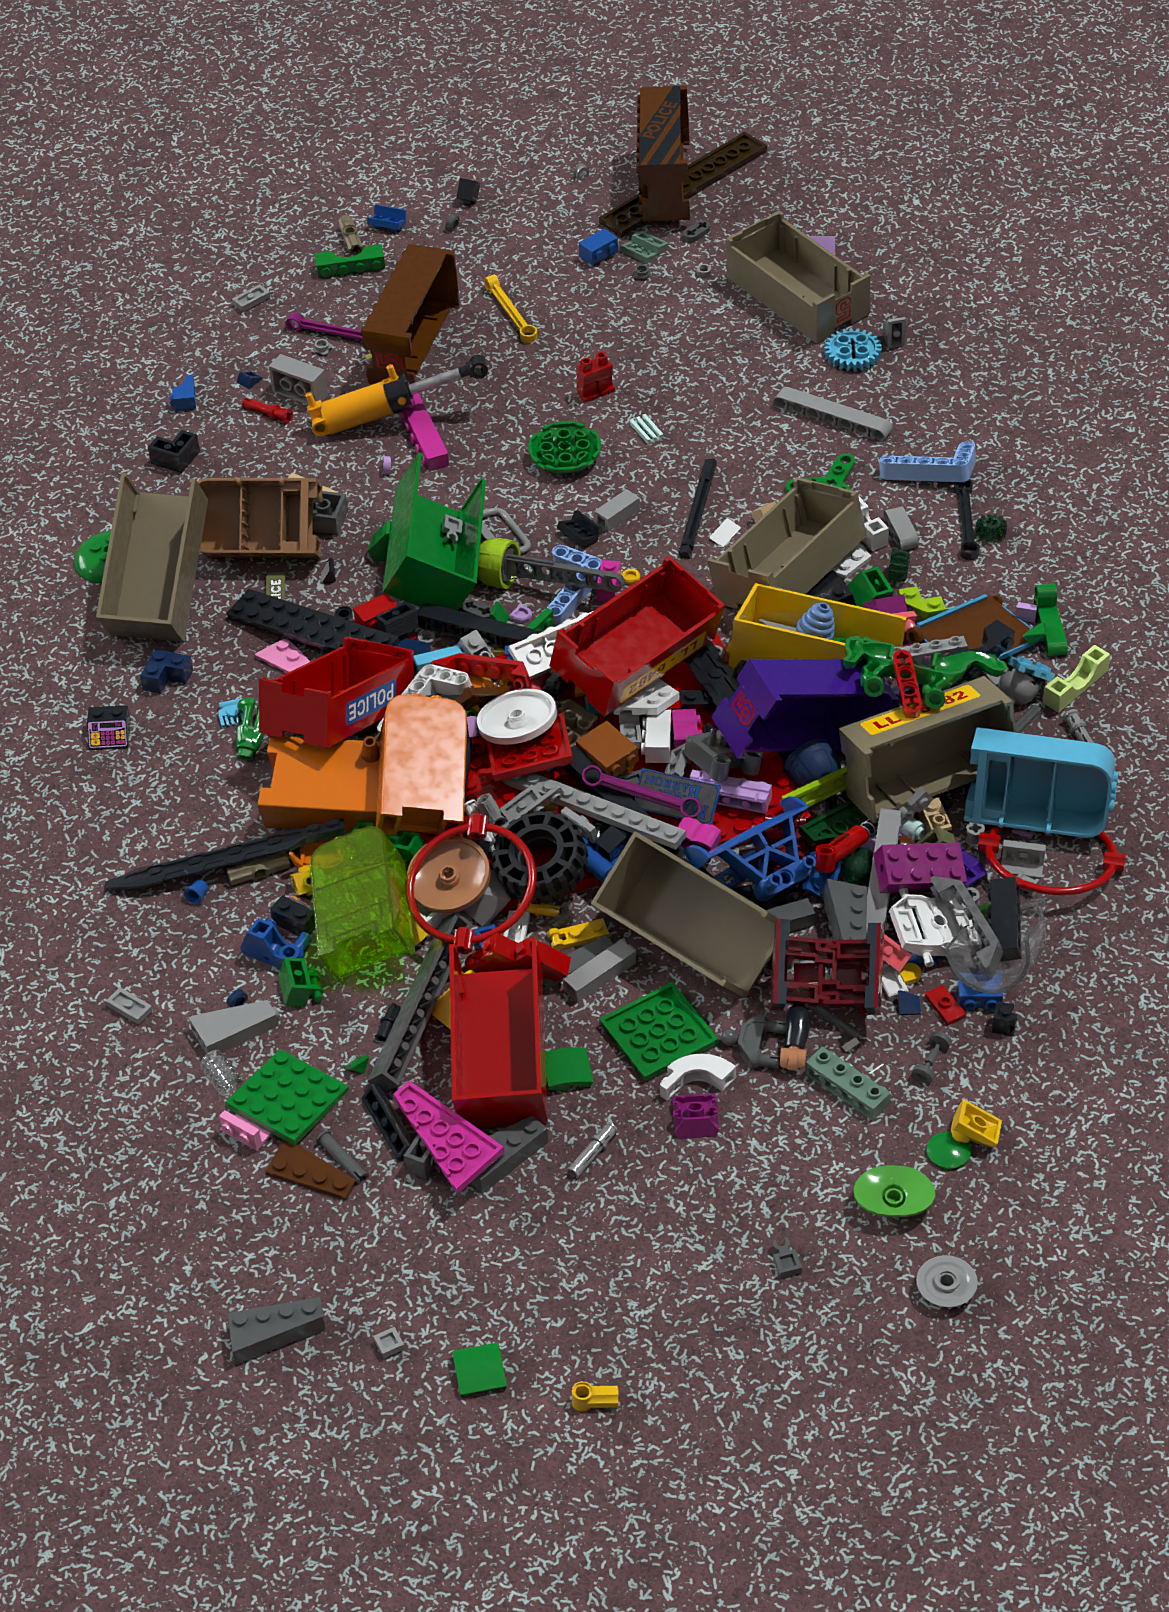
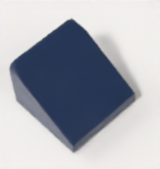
M252 371L239 372L236 383L250 389L263 378Z

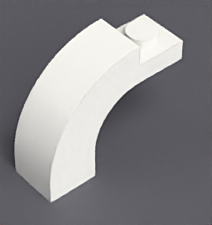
M693 1054L682 1057L667 1066L668 1077H665L660 1083V1097L668 1101L683 1085L693 1081H704L723 1091L736 1079V1066L721 1057L710 1054Z

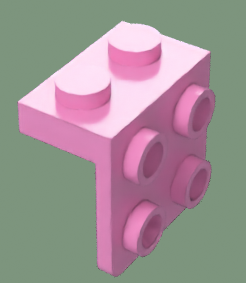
M224 1110L219 1116L221 1129L224 1133L256 1151L272 1135V1133L238 1114L234 1116Z

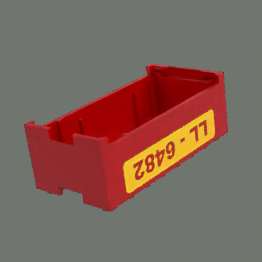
M668 556L663 560L661 566L567 630L564 628L560 629L556 635L549 667L567 683L570 681L574 682L587 694L586 700L605 717L713 641L716 637L725 604L673 558Z

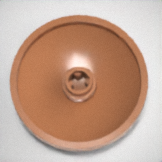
M458 836L448 838L436 846L424 859L417 872L414 883V898L416 902L429 911L443 914L459 912L476 903L486 891L491 875L490 864L482 848L475 842ZM421 848V849L414 855V857L412 858V860H411V862H410V864H409V867H408L407 876H408L410 867H411V865H412L414 859L416 858V856L418 855V853L422 850V848Z

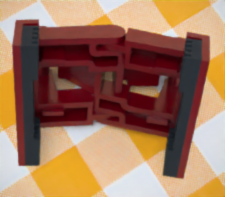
M790 919L776 920L774 925L770 1010L783 1011L786 1004H799L813 1007L818 1005L823 1008L865 1007L868 1015H881L884 929L881 923H868L867 939L833 941L789 936ZM793 960L813 961V963H794L793 982L787 981L788 965ZM844 962H862L868 968V985H861L862 966ZM825 967L830 968V980H825Z

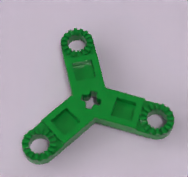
M841 454L836 458L825 477L806 479L828 485L835 483L832 486L852 490L844 482L855 465V458L851 454ZM843 460H849L850 462H849V463H842L841 461H843ZM793 480L786 483L787 493L793 486Z

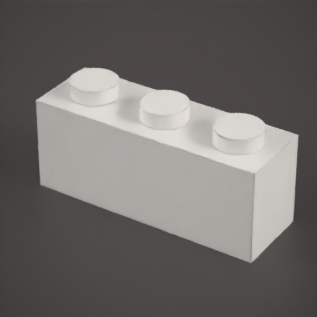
M664 710L658 715H647V718L643 717L642 742L645 743H641V755H645V763H670L671 710Z

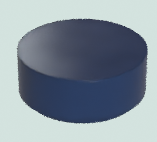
M237 989L228 996L226 1004L230 1008L244 1005L248 995L242 989Z

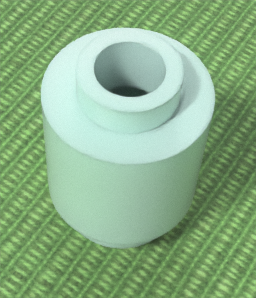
M901 817L899 833L903 836L911 837L915 842L917 839L920 840L924 837L926 833L925 824L913 817L908 822Z

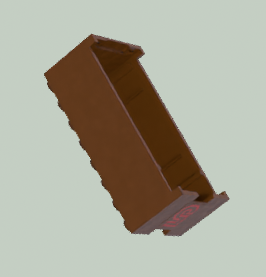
M408 244L407 248L403 250L400 261H397L396 268L391 272L389 281L385 283L383 292L379 294L372 313L368 315L366 324L361 328L364 349L370 350L372 354V362L370 365H367L366 378H368L369 384L373 385L390 378L386 369L388 365H393L397 375L404 373L409 384L416 382L415 377L450 309L458 308L460 305L454 250Z

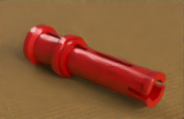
M247 397L242 401L243 409L267 415L271 420H280L287 425L293 419L292 409H283L279 405H267Z

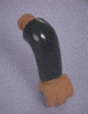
M793 1005L786 1012L785 1048H781L780 1066L788 1070H797L805 1066L807 1049L804 1048L809 1035L811 1017L808 1009L803 1005Z

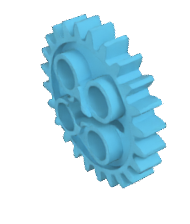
M852 328L849 331L843 329V333L836 331V335L831 334V338H827L824 346L825 359H829V364L833 363V367L839 365L840 370L845 367L846 371H849L850 368L853 371H856V368L862 371L864 366L869 368L870 364L875 365V361H879L882 345L880 340H877V336H872V332L866 334V330L859 332V328L856 331H853ZM851 341L854 342L855 359L852 358Z

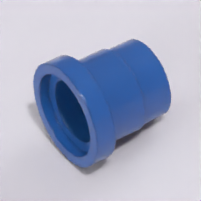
M197 880L184 890V897L188 902L199 905L203 901L209 887L204 881Z

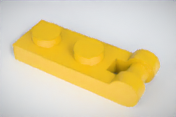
M601 918L562 929L552 928L547 932L549 940H552V948L562 950L592 942L603 935L609 937V932L604 919Z

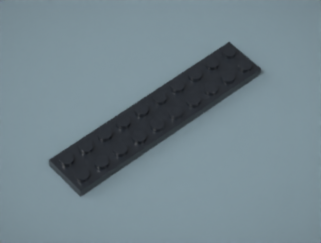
M248 589L226 613L228 619L329 652L342 647L343 638L345 637L397 646L400 643L398 636Z

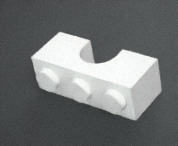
M859 497L867 535L862 541L873 552L888 545L889 528L879 517L873 520L870 519L869 506Z

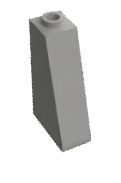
M268 1000L194 1015L189 1017V1022L194 1035L207 1056L211 1058L278 1027L280 1015L275 1006L272 1007Z

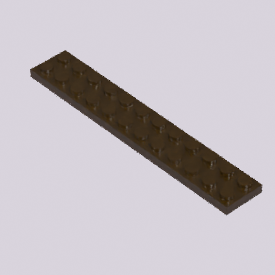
M743 132L687 165L688 183H683V199L689 198L765 153L767 145L750 134ZM640 194L600 216L599 223L620 237L647 223L643 222V215H639Z

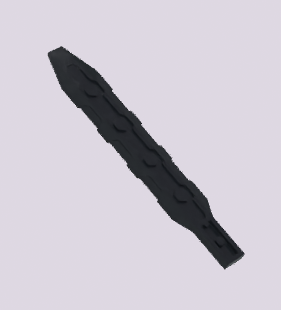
M712 642L683 661L694 673V678L700 686H703L713 699L712 702L716 708L723 698H728L730 701L740 685L736 679L735 672L724 662L718 653V649Z
M343 818L331 819L326 823L311 824L306 828L287 830L267 835L264 838L239 842L224 848L140 867L105 881L106 891L143 888L163 883L170 879L186 875L191 876L203 873L206 870L242 863L249 859L290 851L306 844L346 835L345 822Z

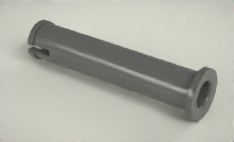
M325 1130L318 1135L316 1143L322 1145L356 1180L357 1184L365 1181L362 1176L368 1179L369 1174L331 1136L329 1130Z

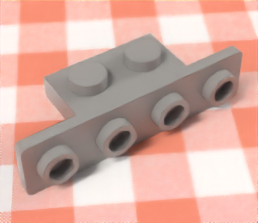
M530 785L500 808L508 820L502 827L506 828L509 822L520 818L525 813H534L533 811L543 812L547 805L557 802L562 797L564 791L559 785H556L541 796L534 785ZM492 833L495 839H499L500 835Z

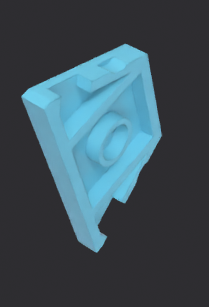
M1008 656L1007 663L1020 672H1026L1048 681H1052L1055 677V674L1051 672V668L1038 662L1034 665L1027 658Z

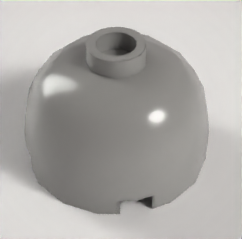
M1008 668L1007 672L1001 677L1000 690L1013 701V705H1025L1031 702L1040 688L1038 683L1036 685L1032 683L1033 678L1017 669H1013L1010 672Z

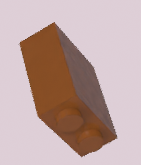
M605 721L576 740V746L607 775L616 777L639 761L638 747L608 721Z

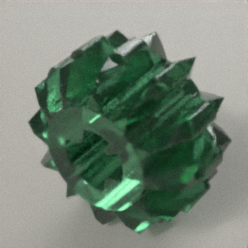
M989 513L987 516L981 515V518L976 522V536H979L980 541L985 539L986 544L989 540H992L995 544L996 539L1002 541L1003 537H1006L1007 523L1003 520V516L997 517L996 514L990 515Z
M900 549L892 551L888 571L889 580H894V582H905L907 580L911 556L909 552Z

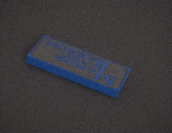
M642 768L638 785L681 799L688 797L696 798L701 805V810L695 819L702 824H713L721 790L720 785ZM635 797L634 801L644 811L679 819L684 817L678 810ZM688 801L683 805V811L687 815H694L698 811V805L694 801Z

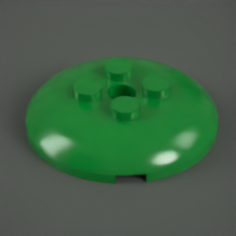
M561 421L542 427V431L539 433H534L530 438L528 450L532 461L541 469L555 474H571L586 469L597 460L601 451V440L593 429L585 428V424Z
M111 531L95 534L78 547L74 556V567L83 579L96 584L102 583Z

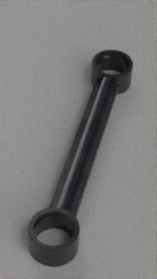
M971 479L965 482H954V492L959 496L963 535L960 555L965 560L977 559L980 550L979 544L974 541L970 494L973 489ZM963 485L968 488H959L958 486ZM972 549L975 550V552H966L964 550Z

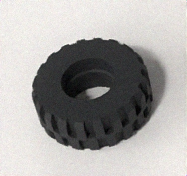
M533 811L534 813H525L520 818L513 819L509 822L506 829L516 834L527 845L531 853L545 847L557 849L554 857L548 863L536 867V888L531 904L551 903L555 899L565 897L569 891L572 892L577 887L579 881L581 882L585 875L584 870L588 867V849L576 824L568 820V817L563 814L557 815L553 811ZM500 835L493 846L495 849L492 852L493 868L508 894L514 898L517 897L522 902L528 885V868L524 866V856L517 846Z

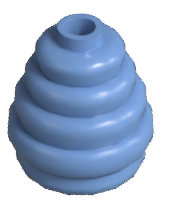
M826 603L814 604L797 622L796 632L833 640L835 624L833 611Z

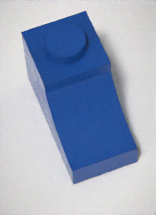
M193 374L186 375L184 382L180 386L172 388V395L169 398L170 405L174 406L175 411L196 409Z

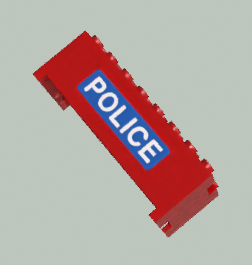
M345 637L343 638L342 647L274 680H268L266 677L260 678L259 733L267 734L271 738H283L284 733L292 732L296 733V735H304V743L316 745L320 749H328L330 746L340 743L343 739L353 736L356 732L363 731L364 728L374 725L375 722L384 718L388 702L392 698L401 695L414 679V650Z

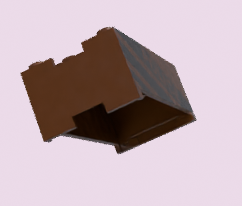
M687 85L641 87L640 94H637L636 173L639 179V215H643V222L690 220L689 199H683V183H688L687 159H683V145H690Z

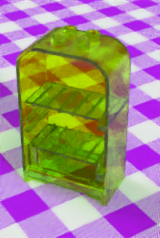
M374 826L364 827L344 836L336 837L319 846L314 851L310 860L317 952L319 960L338 982H342L343 977L354 974L358 969L390 957L396 958L407 953L415 954L411 913L406 901L407 876L405 861L383 830Z

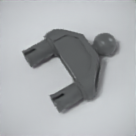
M757 1015L742 1024L740 1035H737L731 1029L723 1031L721 1041L726 1046H733L738 1043V1053L749 1068L757 1069L761 1066L779 1069L780 1055L762 1054L761 1046L764 1034H767V1032L785 1035L786 1021L770 1020L765 1015Z

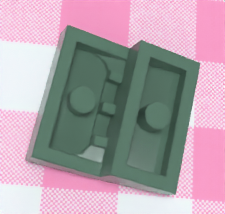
M641 231L633 234L630 242L621 245L620 252L647 264L665 250L669 243Z

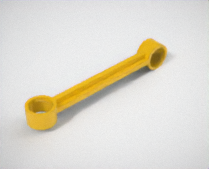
M494 274L485 277L484 284L486 289L490 290V294L493 293L519 329L521 341L524 343L536 341L538 338L537 328L525 322L500 287L497 276Z

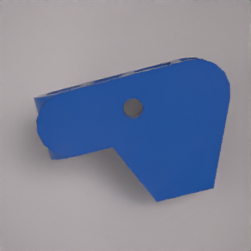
M258 918L246 933L240 949L244 955L280 969L284 957L304 959V951L313 940L308 933L302 932L296 942L291 944L284 941L276 928L277 923L273 919L266 918V920Z

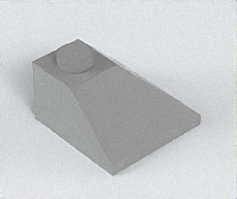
M493 869L491 870L488 887L482 897L476 903L464 909L482 927L487 926L511 900L507 890L502 886Z

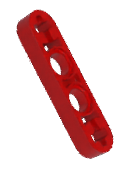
M898 650L893 655V667L902 710L906 717L917 718L922 711V702L912 656L906 650ZM901 658L905 661L904 666H902ZM908 673L911 677L904 679L900 675ZM906 689H912L914 693L911 695H907L903 691ZM910 702H913L914 710L911 709Z

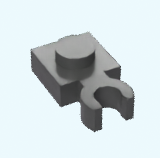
M784 1237V1246L777 1245L776 1240H773L772 1249L776 1253L773 1254V1260L780 1278L802 1273V1265L796 1249L790 1250L789 1239Z

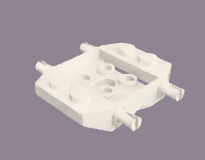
M907 888L900 889L899 893L902 899L891 907L889 913L902 949L922 956L926 967L934 965L932 956H959L963 967H970L972 962L969 954L978 950L981 944L972 925V920L967 918L963 910L966 907L963 904L959 905L956 898L943 904L940 897L936 899L935 897L929 898L923 895H909ZM912 908H914L916 911V918L921 925L924 939L921 936Z

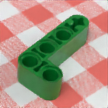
M1056 584L1035 585L1033 604L1037 605V622L1045 623L1047 636L1044 637L1043 643L1047 657L1067 655V640L1057 608Z

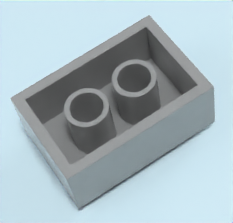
M282 354L269 365L272 392L307 405L309 404L305 394L308 392L312 393L315 402L319 400L323 402L328 396L324 369Z

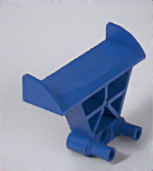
M788 796L780 801L785 813L739 834L709 852L696 845L687 847L683 852L690 864L699 870L709 859L719 856L756 885L753 889V894L757 900L767 901L800 884L810 875L811 869L816 865V860L811 855H807L803 860H799L793 823L809 806L799 798ZM782 822L784 839L768 846L762 832ZM750 839L757 853L743 859L730 849ZM785 846L786 853H784V852H782V851H780V850H778V849H780V848H782V847ZM758 860V866L756 869L751 865V863ZM768 860L785 866L766 877Z

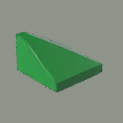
M1042 622L1023 634V637L1030 645L1047 636L1045 623Z

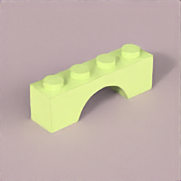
M1096 645L1092 646L1082 655L1078 666L1068 678L1063 680L1057 676L1045 686L1043 704L1058 713L1108 671L1110 654Z

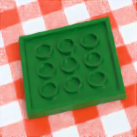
M673 982L599 1019L601 1027L644 1082L667 1071V1066L674 1061L688 1055L700 1054L719 1044L717 1036Z
M279 1049L225 1102V1106L232 1112L295 1146L349 1091V1086Z

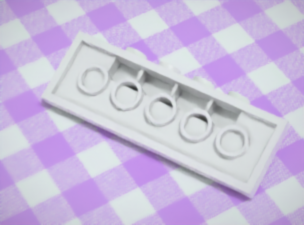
M582 613L578 618L568 619L561 625L547 628L542 633L532 634L527 639L510 645L508 651L514 660L524 662L530 680L553 670L549 665L557 632L562 628L567 630L590 613Z

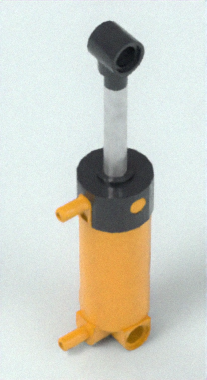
M474 355L469 362H466L465 366L409 384L404 373L397 375L393 365H388L386 369L390 378L323 402L321 400L315 402L312 393L308 392L305 394V397L309 404L307 410L312 419V432L316 436L332 435L391 414L415 408L414 394L467 376L476 379L484 378L488 373L487 360L482 355ZM477 365L482 366L481 368H475Z

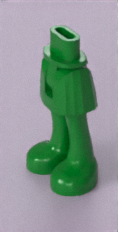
M251 697L242 698L237 704L238 711L243 714L242 724L236 730L237 758L246 761L253 760V755L257 753L264 738V734L259 733V702L257 704L253 727L250 726L256 704L255 698Z

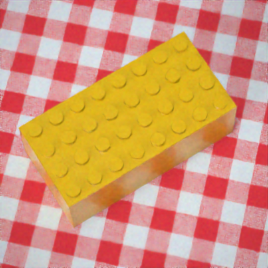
M755 583L734 618L729 666L735 672L734 668L741 660L843 659L847 657L845 654L846 643L758 623V620L762 619L796 628L797 622L801 619L802 615L817 603H826L833 611L835 624L834 638L842 637L845 639L848 636H860L861 638L867 637L878 642L895 644V647H902L907 617ZM893 680L887 681L889 686H891Z

